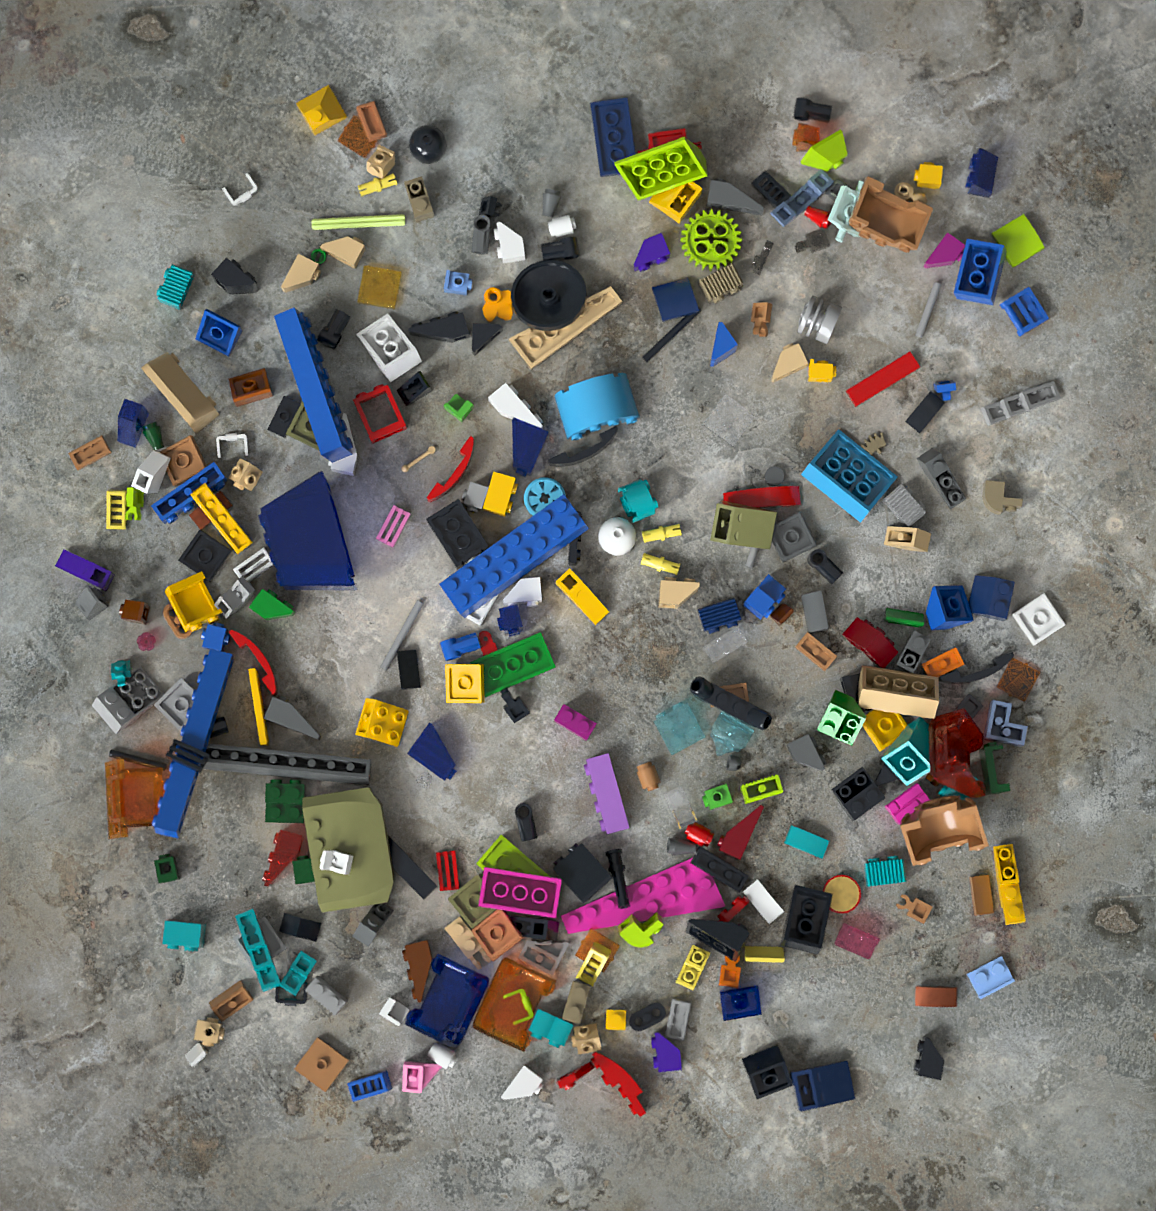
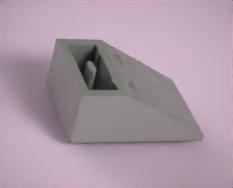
M140 666L132 672L131 677L126 678V685L118 687L117 683L97 696L92 706L114 733L118 734L150 709L164 693Z

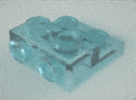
M680 702L672 707L673 711L668 714L663 711L656 715L657 720L653 721L671 756L705 738L688 703L683 705Z

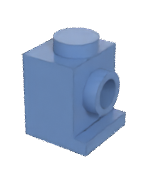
M446 270L444 292L467 296L468 290L472 289L473 279H470L467 273ZM457 279L462 280L460 285L455 283Z

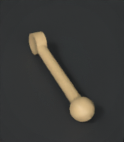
M430 446L428 448V451H426L424 454L416 458L408 465H403L401 470L403 472H408L410 467H412L414 464L422 460L424 457H426L429 454H434L435 448L433 446Z

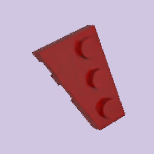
M590 1061L556 1079L559 1088H564L566 1091L575 1086V1081L594 1069L592 1062Z

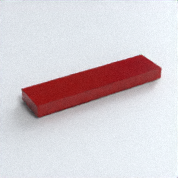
M908 352L845 392L856 408L918 370L920 366L912 353Z

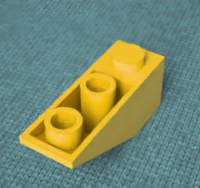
M570 568L556 581V585L595 625L609 613L606 607Z

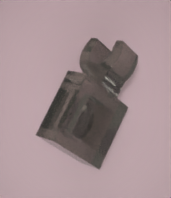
M824 228L807 233L805 235L806 240L800 241L794 246L797 253L810 248L811 253L830 247V243Z

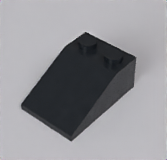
M794 885L780 946L818 955L823 945L833 894Z
M689 919L686 927L687 934L735 962L746 946L750 932H748L744 925H737L733 922Z

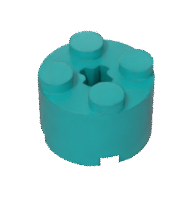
M638 479L618 488V493L622 492L623 497H620L621 504L626 515L633 517L632 523L655 514V509L658 508L655 497L650 495L649 490L651 489L647 480L642 481Z

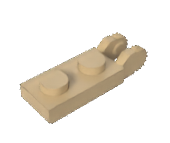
M458 917L445 927V930L467 959H470L478 970L482 967L479 961L474 958L473 955L479 951L486 962L489 963L491 961L461 917Z

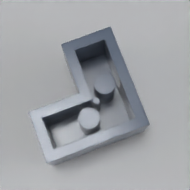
M992 700L989 704L983 739L1021 747L1025 744L1028 726L1009 723L1012 704Z

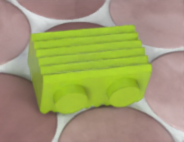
M777 774L756 780V782L742 784L740 787L745 804L783 793L779 775Z

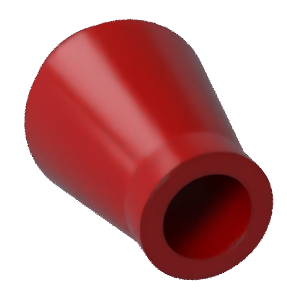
M810 205L807 207L804 216L808 217L821 229H828L831 225V222L828 221L831 212L814 208Z

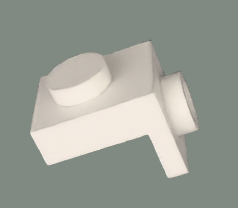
M324 850L321 856L320 869L350 875L353 856L336 850Z

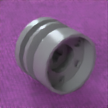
M812 295L802 311L797 332L802 334L804 327H809L806 336L809 337L812 331L816 330V340L827 344L842 307L830 303L825 310L823 309L824 300L821 299L819 305L815 306L814 303L817 297Z

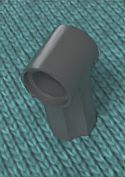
M479 215L473 222L474 230L471 252L484 255L488 254L491 223L487 216ZM480 221H485L488 225L484 229H479L477 224Z

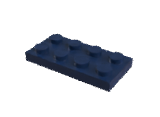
M628 98L590 102L600 177L621 175L614 162L635 155Z

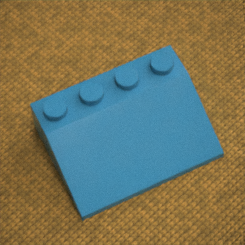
M839 429L801 474L860 523L898 477Z

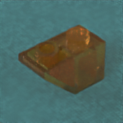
M798 123L797 129H794L792 134V146H796V152H808L811 146L820 142L819 128Z

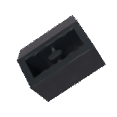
M226 257L211 274L214 281L229 295L257 293L259 291L255 277L248 271L244 273L241 265L234 259L230 261Z
M863 766L831 789L852 822L885 799V796Z

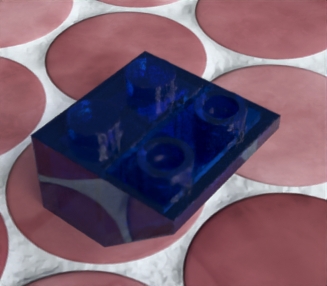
M982 148L973 153L968 167L971 171L965 183V187L968 188L967 194L990 198L999 157Z

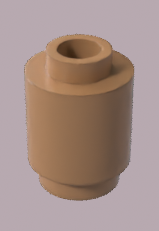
M648 762L638 766L637 775L643 790L647 789L649 792L659 788L658 784L661 781L655 765L652 766V763Z

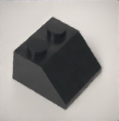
M778 1045L742 1058L746 1074L757 1100L793 1086Z

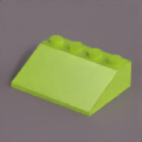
M686 137L614 162V165L638 201L708 176L704 155L699 147Z

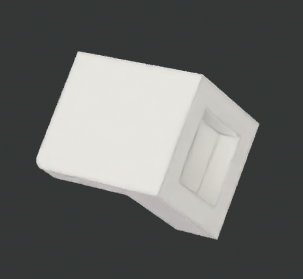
M389 997L379 1014L400 1026L408 1014L409 1008Z

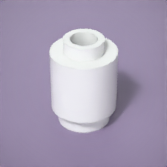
M570 215L553 218L552 221L548 222L551 237L574 233L573 229H576L574 217L570 218Z
M436 1042L427 1055L431 1058V1061L446 1070L448 1067L452 1068L458 1059L455 1057V1051Z

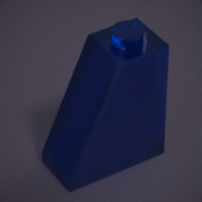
M124 399L118 415V442L134 448L137 447L143 431L142 427L145 425L149 412L142 404Z
M513 417V469L520 476H531L549 436V432Z
M429 722L407 754L443 781L451 780L457 772L455 770L456 764L435 727Z

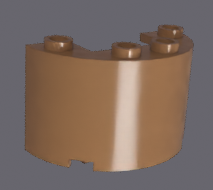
M867 176L850 216V226L859 232V236L865 239L871 238L879 246L885 247L888 245L906 253H909L910 250H917L933 208L918 200L909 203L883 190V183Z
M945 796L929 800L914 807L915 811L912 814L907 813L900 823L913 866L927 864L932 861L931 852L943 851L948 847H959L968 843L970 851H979L989 846L976 803L968 797L965 800L960 799V796Z

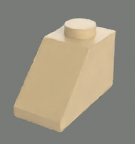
M348 236L324 243L320 247L327 255L354 269L366 250L362 240L357 237L352 239Z
M298 254L281 286L282 291L287 293L311 285L314 280L317 281L321 273L319 264Z
M791 343L783 347L771 379L772 383L808 366L807 359L799 343L796 345Z
M887 526L884 545L910 551L928 552L931 533L919 528Z

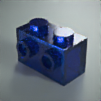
M518 605L499 608L500 617L497 618L500 631L504 630V634H509V637L520 635V631H523V625Z

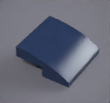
M688 277L652 287L662 322L699 312Z

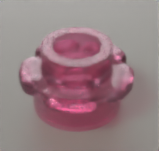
M145 632L138 636L137 644L140 650L150 651L154 648L156 639L153 635L151 636L150 633Z

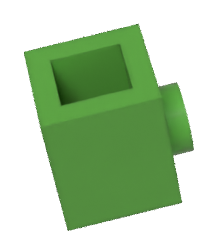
M727 784L704 791L705 795L702 796L704 806H709L710 810L733 803Z

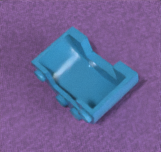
M613 373L594 377L569 386V391L567 392L561 390L554 395L567 439L571 438L572 441L583 438L582 435L587 430H590V432L598 431L601 429V426L607 424L609 427L615 426L620 423V420L622 423L632 424L640 418L626 373H618V377H614Z

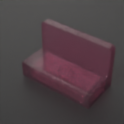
M842 923L834 945L863 958L870 959L880 938Z

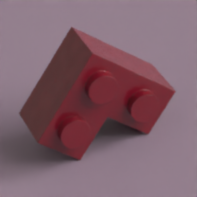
M856 617L842 634L851 645L861 650L871 662L880 668L885 669L898 653L894 648L895 643L888 637H885L886 633L878 626L874 628V625L867 619L863 621Z

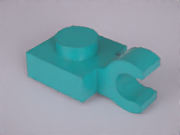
M130 660L111 663L112 680L117 679L118 687L126 685V678L132 675Z

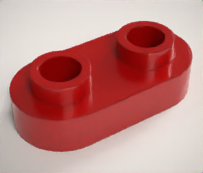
M739 895L731 902L733 905L728 911L724 909L717 916L719 918L718 921L729 922L750 900L746 896L741 897Z

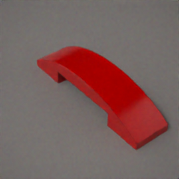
M472 436L468 438L460 449V454L464 456L461 463L444 486L438 482L426 497L427 501L433 502L443 497L461 480L472 458L474 449V438Z
M799 486L765 487L723 493L724 501L756 508L801 505Z
M234 630L229 631L239 648L243 649L248 645L268 674L262 678L263 682L272 695H277L276 678L265 655L247 637Z

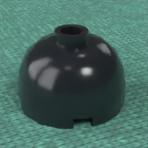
M420 126L413 131L409 139L411 155L423 164L438 162L446 152L447 143L445 136L435 126Z

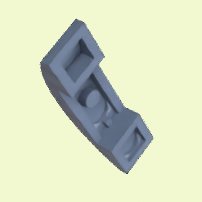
M820 169L805 185L785 202L783 201L770 214L785 227L804 212L809 205H812L834 181Z

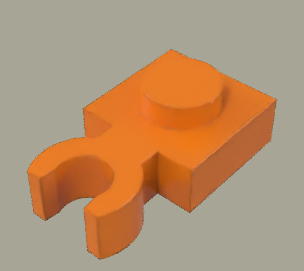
M740 955L736 962L725 956L727 965H721L720 986L738 988L741 968L735 966L739 962Z

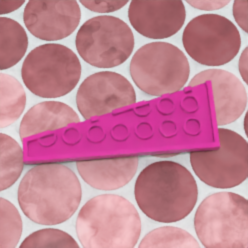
M691 858L627 886L630 902L629 908L618 909L617 897L614 892L566 913L561 918L568 934L617 926L631 914L641 922L648 920L656 912L664 918L722 908L725 904L713 877L690 864L693 859Z

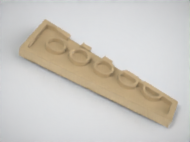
M610 286L587 298L583 312L570 325L554 331L528 328L509 338V341L532 370L619 306L622 300Z

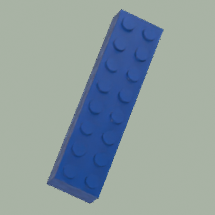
M295 307L275 315L274 318L320 454L332 463L353 455L351 450L353 443L350 437L346 435L347 426L345 421L340 418L341 408L337 402L335 403L333 397L335 396V391L332 385L328 383L329 373L326 368H323L322 362L324 359L321 352L317 351L316 345L318 341L316 336L311 333L310 328L312 324L309 317H305L303 312H299Z
M563 494L439 585L459 614L466 618L589 528L568 498Z

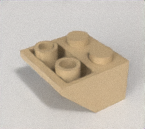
M665 577V580L660 582L658 607L678 609L698 591L700 583L695 582V579H684L682 582L676 581V578Z

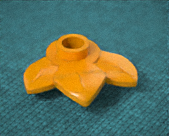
M496 287L487 289L484 294L486 303L483 306V314L486 320L492 322L496 316L503 320H511L513 313L511 291H501ZM492 294L497 295V299L491 300L490 296Z

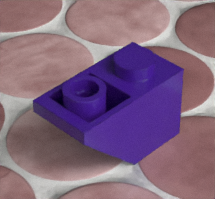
M662 233L643 241L634 262V271L639 270L643 272L648 270L650 265L655 263L660 265L668 261L670 251Z
M654 1032L655 1037H651L652 1049L656 1048V1056H653L654 1068H658V1072L682 1070L680 1050L659 1032Z

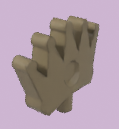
M882 432L880 433L881 438L874 433L875 439L869 435L870 442L865 439L864 443L866 446L861 445L870 455H873L876 451L880 455L882 453L880 448L886 447Z

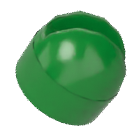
M316 249L311 253L310 258L321 265L326 260V253L321 249ZM320 253L321 256L319 257L318 262H316L315 258L317 254Z

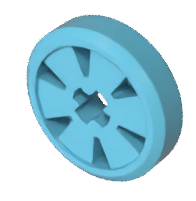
M538 478L532 481L525 490V507L534 516L561 495H565V491L561 484L552 478ZM542 494L550 496L548 503L540 502Z

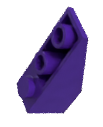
M64 549L55 567L104 591L108 590L115 576L111 571Z

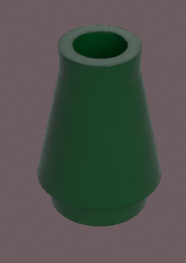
M153 422L143 426L142 433L153 450L164 448L160 425L158 426L157 422Z

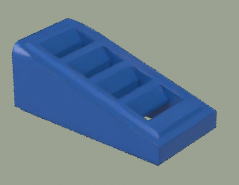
M387 1071L347 1083L353 1102L392 1090ZM371 1080H374V1083H375V1086H376V1089H377V1090H375V1091H374V1088H373V1085H372ZM363 1082H366L368 1093H366ZM357 1084L359 1085L362 1095H358V1091L356 1088Z

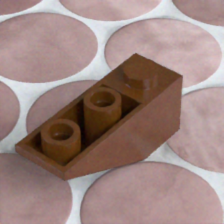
M428 940L405 945V950H402L404 961H408L410 969H407L409 981L413 980L414 988H411L413 999H417L418 1003L422 1002L432 963V954Z

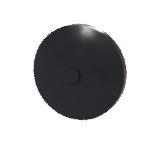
M557 260L539 261L526 267L516 277L511 289V302L517 317L527 326L541 331H554L570 325L581 315L587 301L586 285L581 274L573 266Z

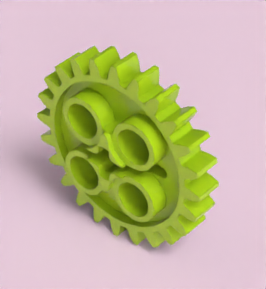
M712 209L709 214H706L705 210H703L702 216L695 213V220L690 217V224H684L687 230H682L681 232L686 237L680 239V242L685 243L681 246V249L687 250L684 256H691L689 263L695 260V267L701 264L702 270H704L706 266H709L710 271H712L713 266L719 270L721 264L727 267L726 261L733 263L731 256H738L735 250L741 249V246L737 244L742 242L741 238H737L741 235V231H735L738 228V224L732 225L734 219L727 220V213L723 217L720 216V210L715 215ZM703 227L707 232L701 235L697 232V229ZM721 227L725 229L726 233L719 235L716 233V229ZM709 237H713V244H710ZM727 239L728 242L719 241V240ZM698 246H704L707 249V251L705 253H699L696 248ZM723 246L726 251L720 254L715 248Z

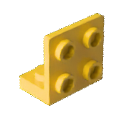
M366 698L355 735L398 747L408 710L379 700Z

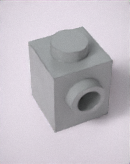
M470 482L468 490L464 489L461 499L464 501V506L467 507L466 510L474 513L482 512L489 487Z

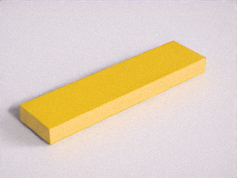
M206 483L190 494L237 554L253 543Z
M252 668L248 669L259 741L261 746H268L269 738L266 719H264L265 712L257 669Z

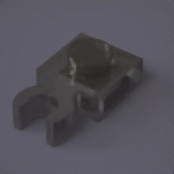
M767 240L760 256H755L752 263L754 273L761 274L773 247V242Z

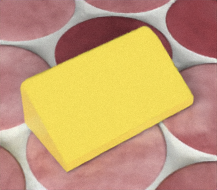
M745 946L744 960L749 962L785 961L783 947Z

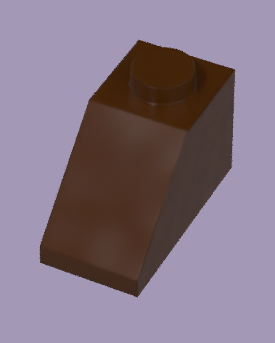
M125 600V603L120 606L119 615L125 621L146 625L150 606L141 601Z

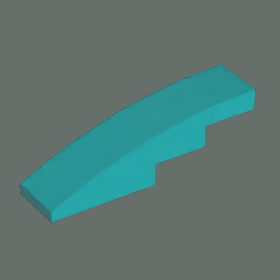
M254 909L235 915L262 991L265 992L282 985Z

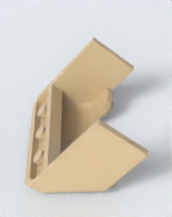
M166 352L146 363L141 369L197 434L219 416V413L214 408L217 404L210 396L206 398L178 365L180 360L175 354Z

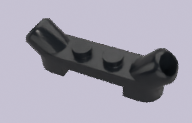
M696 677L691 682L690 691L698 700L708 703L735 717L740 722L762 731L766 730L771 724L772 716L770 712L760 709L722 689L704 677Z

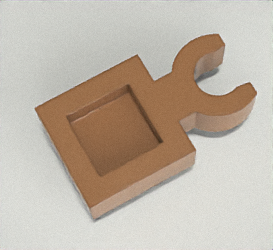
M902 894L900 897L905 899V905L902 906L896 903L895 906L899 909H908L907 916L924 924L932 906L917 898H914L913 902H911L908 896Z

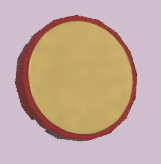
M834 876L823 887V892L833 894L830 910L840 914L848 913L854 910L860 902V887L849 876Z

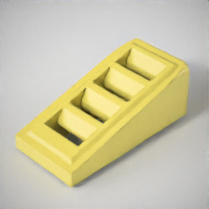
M107 490L106 529H126L127 490ZM112 496H122V500L112 499ZM112 504H122V507H112ZM111 512H122V515H111ZM111 519H122V523H111Z
M594 942L576 978L593 986L611 950ZM591 957L594 958L595 960L601 962V964L598 963V962H596V961H594V960H592ZM583 971H587L588 973L594 975V977L587 975Z

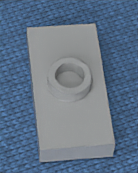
M672 999L665 1038L684 1041L691 1002Z

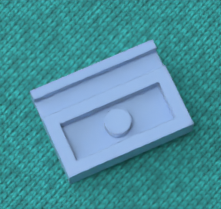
M1002 956L967 973L979 999L1015 982Z

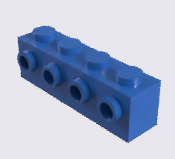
M213 462L155 502L151 507L164 524H171L178 519V515L183 511L187 513L194 508L193 504L196 501L190 494L202 484L206 483L212 491H218L226 485L225 482L228 480L216 463Z

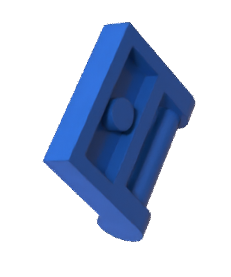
M1030 287L1000 304L1002 310L1006 311L1018 330L1017 334L1019 337L1049 319ZM1013 303H1016L1026 319L1028 325L1025 327L1011 307Z

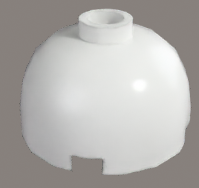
M610 518L600 527L598 534L599 544L609 554L614 556L624 555L635 545L636 530L632 523L624 518Z

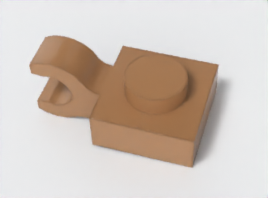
M753 303L751 322L755 323L753 328L754 335L767 337L768 328L766 323H770L771 303Z

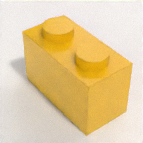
M493 472L483 511L503 517L506 516L507 512L510 513L513 505L510 499L512 494H516L518 484L515 483L516 478Z

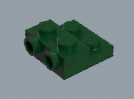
M270 780V783H266V823L304 824L302 803L306 793V785L301 784V780H290L289 784H282V780Z

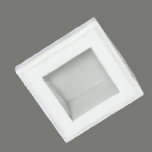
M197 1043L185 1057L189 1064L194 1067L208 1054V1051L200 1043Z

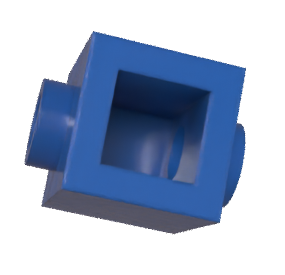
M213 622V625L208 624L207 629L204 628L202 631L201 639L204 640L202 647L223 652L225 645L229 644V630L224 628V624Z

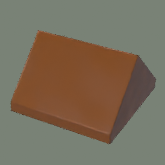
M265 368L229 378L232 398L236 407L273 397Z

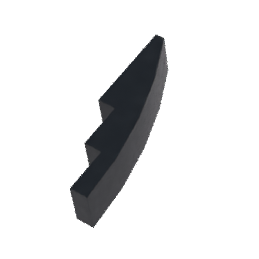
M388 835L393 869L424 900L438 886Z

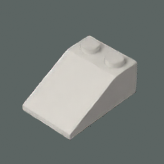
M388 313L356 334L390 382L422 362L416 348Z

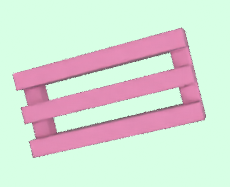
M393 505L376 539L393 548L411 513ZM395 511H397L398 514H397L396 518L394 519V521H393V523H392V525H391V527H390V529H389V531H388L386 537H385V538H382V536H383V534H384L386 528L388 527V525H389V523H390V521H391V519H392V517H393ZM403 514L405 517L402 523L400 524L393 540L389 542L388 540L393 530L395 529L401 515Z

